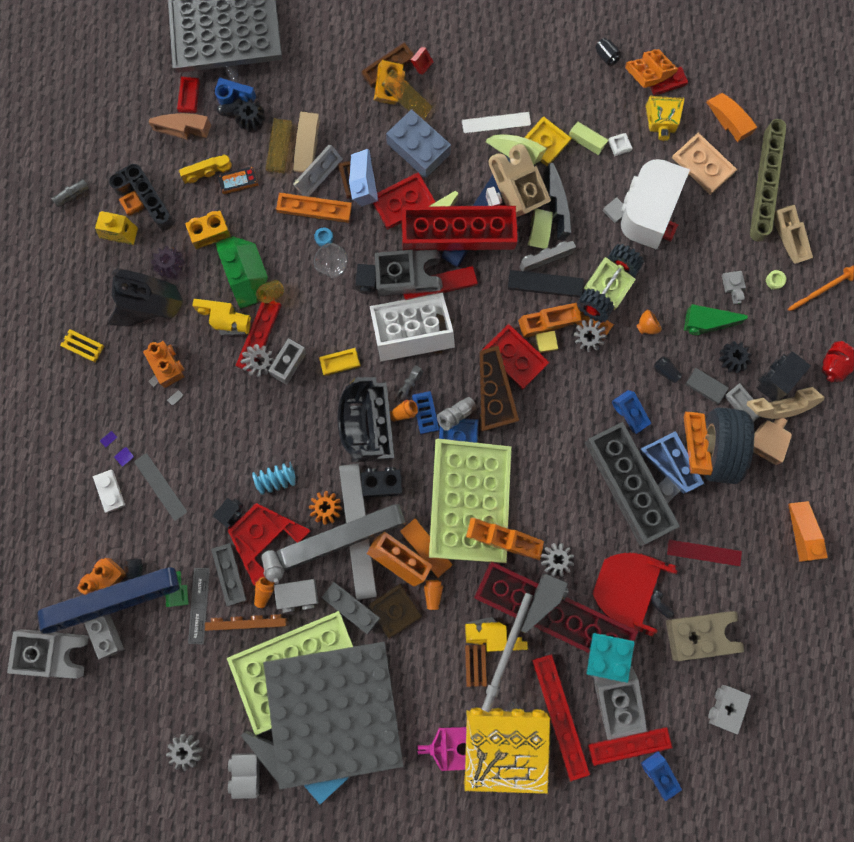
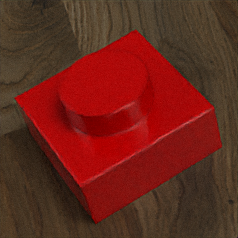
M421 47L411 59L419 74H424L434 62L424 47Z

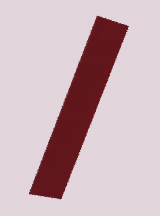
M669 539L667 555L741 566L742 551Z

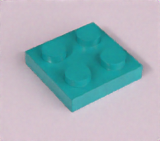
M593 633L586 674L628 683L634 641Z

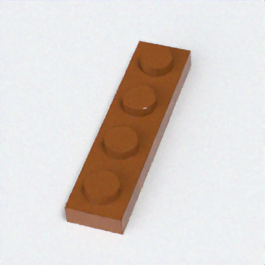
M283 614L271 615V619H263V615L251 616V620H243V616L231 617V621L224 622L223 618H211V622L205 623V631L288 626V618H283Z

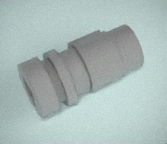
M466 397L451 408H446L437 415V421L444 430H450L460 420L476 410V404L473 399Z

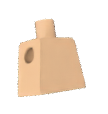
M779 418L775 419L773 423L768 420L762 423L754 433L753 452L775 465L782 463L792 436L790 432L784 429L787 420Z

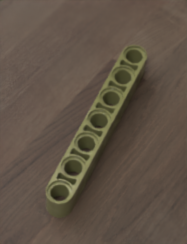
M774 119L764 132L750 236L756 242L763 241L773 228L786 134V124L781 119Z

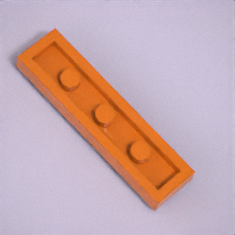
M279 193L276 211L277 213L349 223L352 203Z
M685 412L684 425L690 472L693 474L711 475L713 468L710 452L707 451L709 441L705 439L707 435L705 415L703 413Z

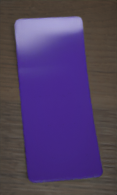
M110 431L100 442L107 447L117 436ZM126 447L114 456L121 466H124L134 457Z

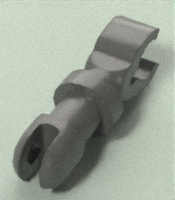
M416 365L412 369L409 378L405 379L404 386L397 393L398 398L401 396V400H404L407 397L410 389L414 388L415 382L422 376L424 372L422 368Z

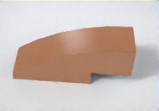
M168 114L149 119V124L154 131L183 139H188L189 133L207 138L211 127L207 116L197 114Z

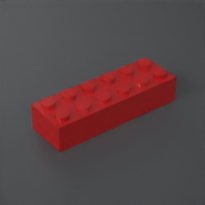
M516 206L402 207V251L515 250L518 242Z

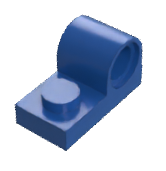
M223 78L218 79L215 94L219 104H232L236 97L246 102L251 99L254 103L256 94L253 87Z
M627 390L612 401L613 407L621 416H624L633 433L637 434L651 424L635 392Z
M658 751L641 762L645 772L654 782L665 801L682 791L667 761Z

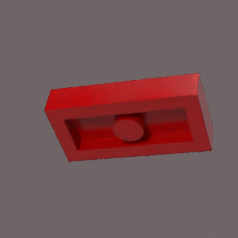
M679 67L675 74L660 83L650 86L655 96L686 86L688 80L682 67Z

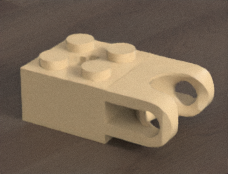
M518 144L511 148L509 151L511 163L504 154H495L490 157L489 166L506 206H516V217L551 201L537 166L534 167L524 145Z

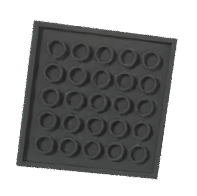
M168 0L172 67L174 73L283 60L276 0Z
M385 642L263 662L279 790L403 767Z

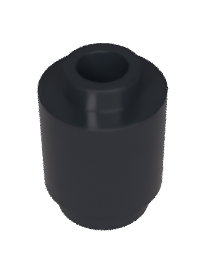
M603 38L596 44V53L607 65H615L620 60L621 51L610 39Z

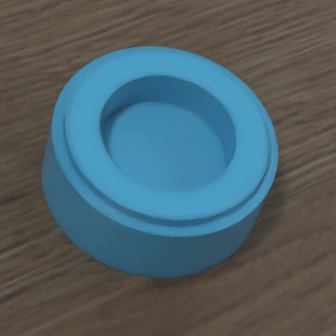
M319 228L315 232L314 238L317 245L327 247L333 242V234L328 228Z

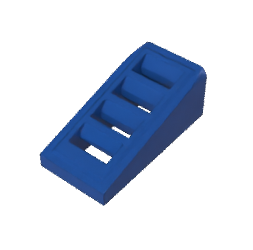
M431 391L412 395V399L418 407L416 417L420 434L438 431L439 427ZM428 399V402L418 404L417 402L419 400ZM430 406L429 410L419 411L420 408ZM432 415L430 418L421 419V416ZM428 422H433L434 424L426 427H423L422 425Z

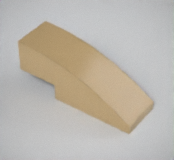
M300 112L294 157L295 172L303 173L315 159L320 124L319 114Z
M795 205L775 210V226L794 264L813 258L804 223L799 222Z

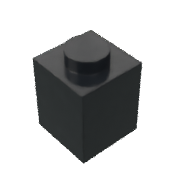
M357 264L356 290L362 294L375 292V265Z

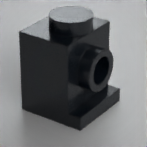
M227 498L214 513L213 517L230 529L232 527L231 523L237 522L241 517L244 505L236 498L233 501Z

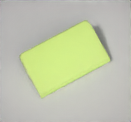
M579 122L569 132L571 139L597 155L600 154L608 142V139Z

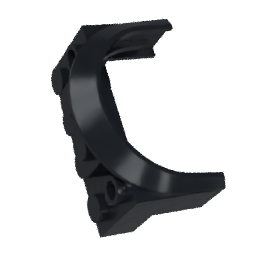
M355 377L346 386L339 401L337 422L341 443L352 457V462L390 461L394 458L387 383H377L376 377ZM356 403H362V404H363V405H360V406H349L350 404H356ZM366 410L368 417L369 438L366 429Z

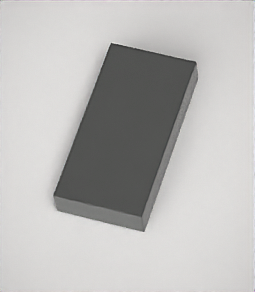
M697 368L693 370L685 383L686 386L717 405L728 390L727 386Z

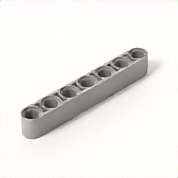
M359 463L339 466L346 523L366 516ZM369 539L350 546L357 600L377 597L372 557L366 554L370 548Z

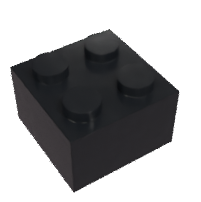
M793 351L787 355L783 354L769 366L771 369L759 378L760 384L756 388L773 402L777 401L792 390L811 365Z

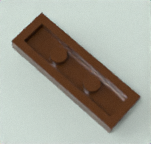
M402 43L362 70L361 75L370 87L373 88L376 86L378 66L382 60L402 64L404 67L411 62L414 54L405 43ZM392 70L387 71L388 76L394 74Z

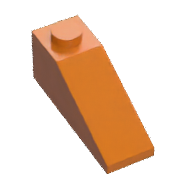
M809 501L790 503L789 510L799 562L828 558L824 538Z

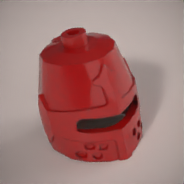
M838 341L832 344L824 357L822 373L827 376L826 379L830 382H843L854 371V348L843 341Z

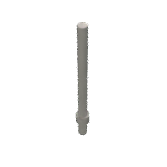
M525 593L492 683L488 685L486 690L487 696L482 710L490 712L494 698L499 694L500 682L533 598V595Z

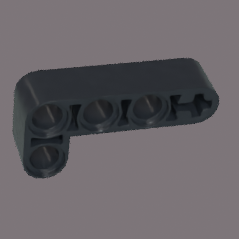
M128 165L109 178L110 186L120 196L127 195L135 190L160 229L168 230L173 226V218L139 165ZM157 202V205L151 207L153 203ZM161 213L165 218L164 220H161L159 217Z

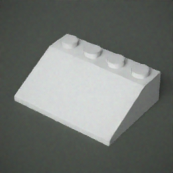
M443 293L370 306L380 361L455 347L453 328ZM437 313L444 316L447 330L440 331L439 320L436 318Z

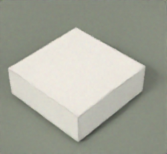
M626 133L608 139L614 156L632 150Z

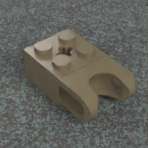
M729 611L666 620L672 659L684 661L744 652L742 642H730L724 634L725 627L728 624L738 621L737 612ZM694 635V641L689 640V636Z

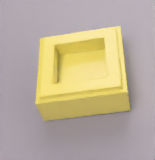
M555 331L537 333L535 335L539 353L558 350Z

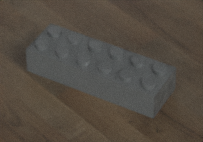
M623 422L589 438L585 442L640 546L680 527Z

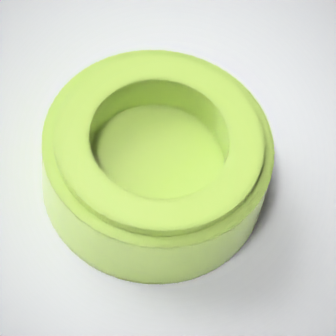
M774 270L766 277V283L771 289L778 290L785 285L786 276L783 272Z

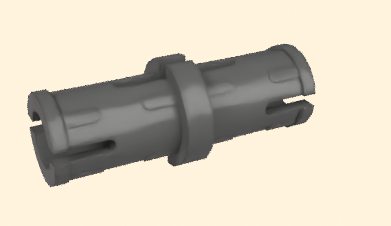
M81 179L74 185L65 187L64 191L51 197V199L59 208L70 200L74 201L78 195L90 188L84 179Z

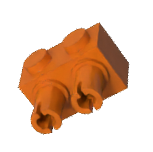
M164 341L160 343L152 342L149 344L148 349L143 351L158 382L164 388L184 378L182 372L185 369L180 361L176 362L174 358L176 352L171 344L167 345Z
M102 558L94 565L92 572L86 574L80 580L77 589L85 595L119 584L126 577V573L111 558Z

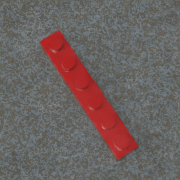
M552 654L533 659L532 662L569 780L573 781L589 776L590 773Z

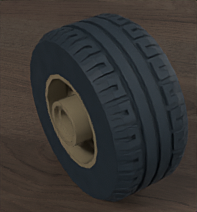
M715 408L710 411L706 418L707 435L705 436V439L709 441L707 451L711 455L713 471L711 475L703 476L712 482L737 484L746 477L752 461L754 449L753 421L751 416L744 410Z

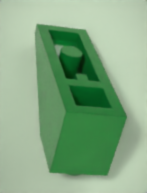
M691 304L687 309L684 331H688L691 335L705 334L740 325L747 320L748 315Z

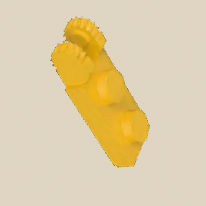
M222 155L179 169V173L184 184L194 183L201 177L213 176L217 171L227 172L231 169L232 164L227 155Z

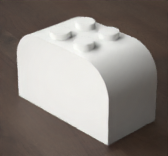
M660 159L651 160L641 168L638 177L634 176L630 190L627 192L621 209L624 212L621 220V229L627 238L658 249L690 169Z

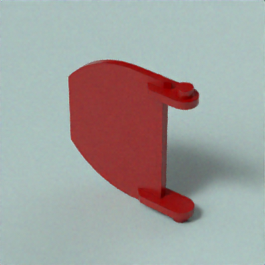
M620 553L610 556L603 561L592 593L600 609L609 618L640 632H643L644 629L646 630L645 634L653 637L654 633L657 634L658 630L642 623L660 570L676 575V566L673 564L665 566V563L638 553Z

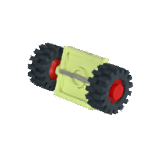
M617 244L609 256L602 260L584 287L586 289L577 302L579 310L584 312L585 316L588 315L594 321L605 322L612 311L619 306L636 280L633 277L637 275L644 263L643 257L639 256L640 253L635 252L634 248L630 249L628 245L625 247L624 244Z

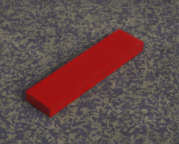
M471 266L431 275L438 276L442 280L443 288L440 291L404 294V299L409 300L476 286L477 279L474 268Z
M263 297L235 365L236 367L243 369V367L247 366L246 363H241L242 359H246L242 353L248 352L247 347L251 346L254 349L255 344H258L260 348L266 345L282 306L281 303ZM255 358L254 362H259L260 359Z
M663 727L639 734L588 744L592 764L595 766L671 749L672 744L668 728Z

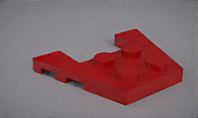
M257 503L228 530L254 586L260 578L265 577L264 568L255 558L285 530L298 543L311 532L308 528Z

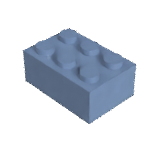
M412 109L386 133L387 144L425 179L451 154V144Z

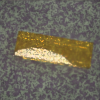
M395 70L390 71L382 86L408 111L412 109L424 120L432 106Z
M274 119L266 163V171L285 173L293 124L291 120Z

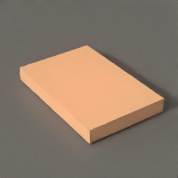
M699 133L672 156L680 166L690 169L688 174L710 195L737 171Z

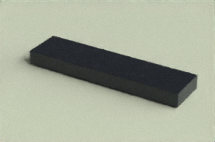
M510 270L507 289L581 298L584 278Z

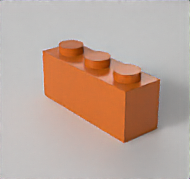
M383 532L374 539L366 553L413 587L425 581L433 566L386 532Z

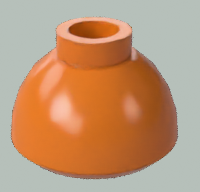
M646 310L641 315L639 324L636 325L641 334L654 335L662 330L651 310Z

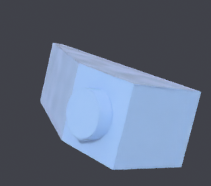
M369 149L351 155L349 178L352 200L360 206L378 201Z

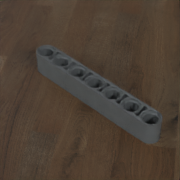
M395 504L277 551L281 566L286 571L380 535L383 532L398 528L406 524L400 504Z

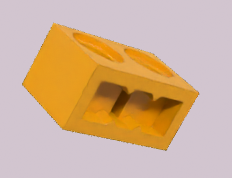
M384 60L379 63L374 101L395 105L398 100H401L402 89H400V84L404 81L405 71H402V64ZM392 70L395 73V78L389 77L387 71ZM385 88L392 90L393 95L391 97L386 95Z
M212 211L206 216L193 218L185 223L196 249L231 237L221 211ZM220 223L218 227L213 228L214 224ZM197 230H203L200 234H195Z

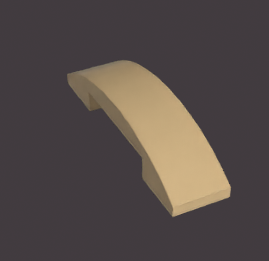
M811 387L797 390L795 397L774 402H768L765 398L747 401L746 405L758 416L779 419L803 413L824 401L825 397Z

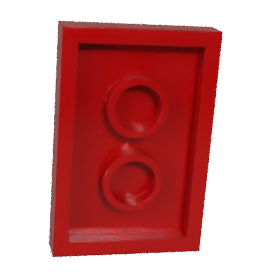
M418 172L378 192V201L372 204L388 230L402 223V207L430 206L436 202Z
M509 324L482 349L485 350L499 346L506 375L522 390L549 364Z

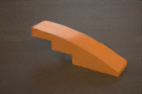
M477 518L470 519L466 535L467 538L536 560H540L544 541L517 530H510L497 524H490Z

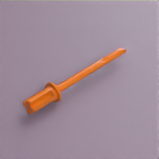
M854 265L844 268L843 275L814 291L807 298L794 303L788 310L797 309L808 302L809 299L819 296L845 279L853 281Z

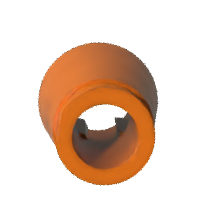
M413 400L403 401L390 411V419L395 422L414 418L418 413L416 403Z
M265 577L260 578L256 582L254 602L256 607H266L274 591V582H270Z
M426 580L424 591L427 609H439L443 590L442 581Z

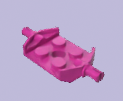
M439 727L432 744L418 745V755H432L441 771L465 770L466 754H459L457 746L460 743L466 744V727Z

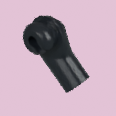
M654 590L650 599L661 614L668 619L671 618L674 611L661 601L664 596L663 593L659 590Z

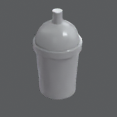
M267 551L261 557L264 576L270 582L278 584L284 574V569L280 564L277 553L275 551Z

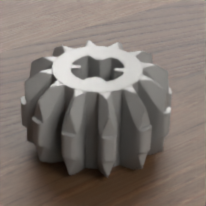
M590 319L589 325L585 320L582 321L583 327L580 325L576 327L580 332L574 333V336L580 337L575 343L582 342L581 349L587 345V351L589 352L592 345L595 350L599 349L598 344L603 346L604 341L600 338L604 339L607 337L606 334H601L606 328H598L601 323L600 321L593 325V319ZM589 331H592V334L595 335L592 340L589 339V336H586Z
M258 344L254 345V349L251 346L247 347L248 352L242 353L246 359H242L241 363H246L247 365L243 367V370L250 369L249 375L251 376L255 373L256 377H260L261 372L264 375L268 374L267 369L271 367L269 362L274 361V358L268 357L272 352H265L266 346L260 348ZM254 359H260L261 363L254 362Z
M553 543L551 544L552 550L548 547L545 548L548 555L541 554V557L546 559V561L541 562V565H548L544 570L546 573L552 569L551 576H555L558 571L561 577L564 575L563 570L566 573L570 572L567 565L574 566V563L569 561V559L574 558V555H567L570 548L568 547L563 551L564 545L562 543L559 544L558 550L556 544ZM560 556L562 563L554 564L553 560L555 559L553 557Z
M182 734L180 739L177 737L173 738L174 744L168 745L171 752H168L166 756L173 758L169 761L170 765L176 762V770L180 769L181 766L184 771L188 770L189 766L193 768L196 766L195 761L201 759V756L196 754L202 751L201 747L196 748L200 741L192 742L193 735L187 738L185 734ZM181 750L188 751V754H181Z

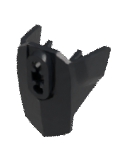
M117 268L112 271L111 296L116 305L108 320V325L132 326L156 317L171 319L180 310L183 300L174 284L126 269Z

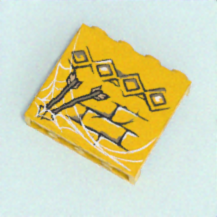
M482 708L466 710L465 791L548 794L550 730L548 713H545L543 710L524 712L522 709H513L512 712H505L500 708H493L490 712L483 711Z

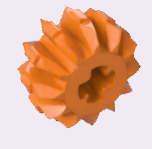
M328 491L324 492V497L317 493L319 499L312 498L311 501L315 505H309V509L315 510L310 514L311 517L317 516L315 520L317 523L323 518L322 522L324 525L327 524V518H329L331 523H334L335 521L332 516L340 517L336 511H341L342 507L336 505L341 500H334L336 497L334 493L329 497ZM328 503L327 505L331 506V508L327 509L326 513H323L324 511L321 507Z

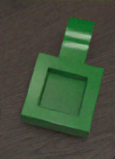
M180 571L176 572L180 588L178 591L166 595V607L188 605L187 585H181Z

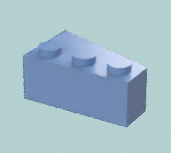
M676 431L639 450L683 494L704 484L699 474L690 472L688 453Z

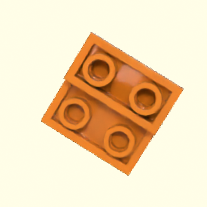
M659 49L644 52L642 59L629 61L626 64L627 71L643 88L666 80L678 70Z

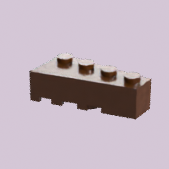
M499 346L479 351L481 430L484 431L519 421Z

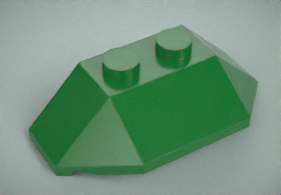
M234 236L216 242L219 257L239 308L243 309L258 303L268 276L256 244Z

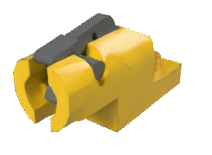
M201 299L193 300L192 306L199 314L209 315L210 313L209 324L215 330H219L221 336L249 334L251 325L250 315L238 312L234 314V307L231 303Z
M493 617L465 624L466 643L479 645L486 643V651H504L507 643L505 625L496 622ZM517 637L513 650H528L527 641H522V637Z

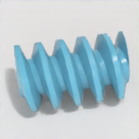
M291 462L289 468L283 463L282 470L277 465L274 472L267 468V474L260 470L258 477L255 472H252L256 489L262 495L266 493V489L269 493L273 492V486L278 491L281 485L287 488L288 482L292 486L296 483Z

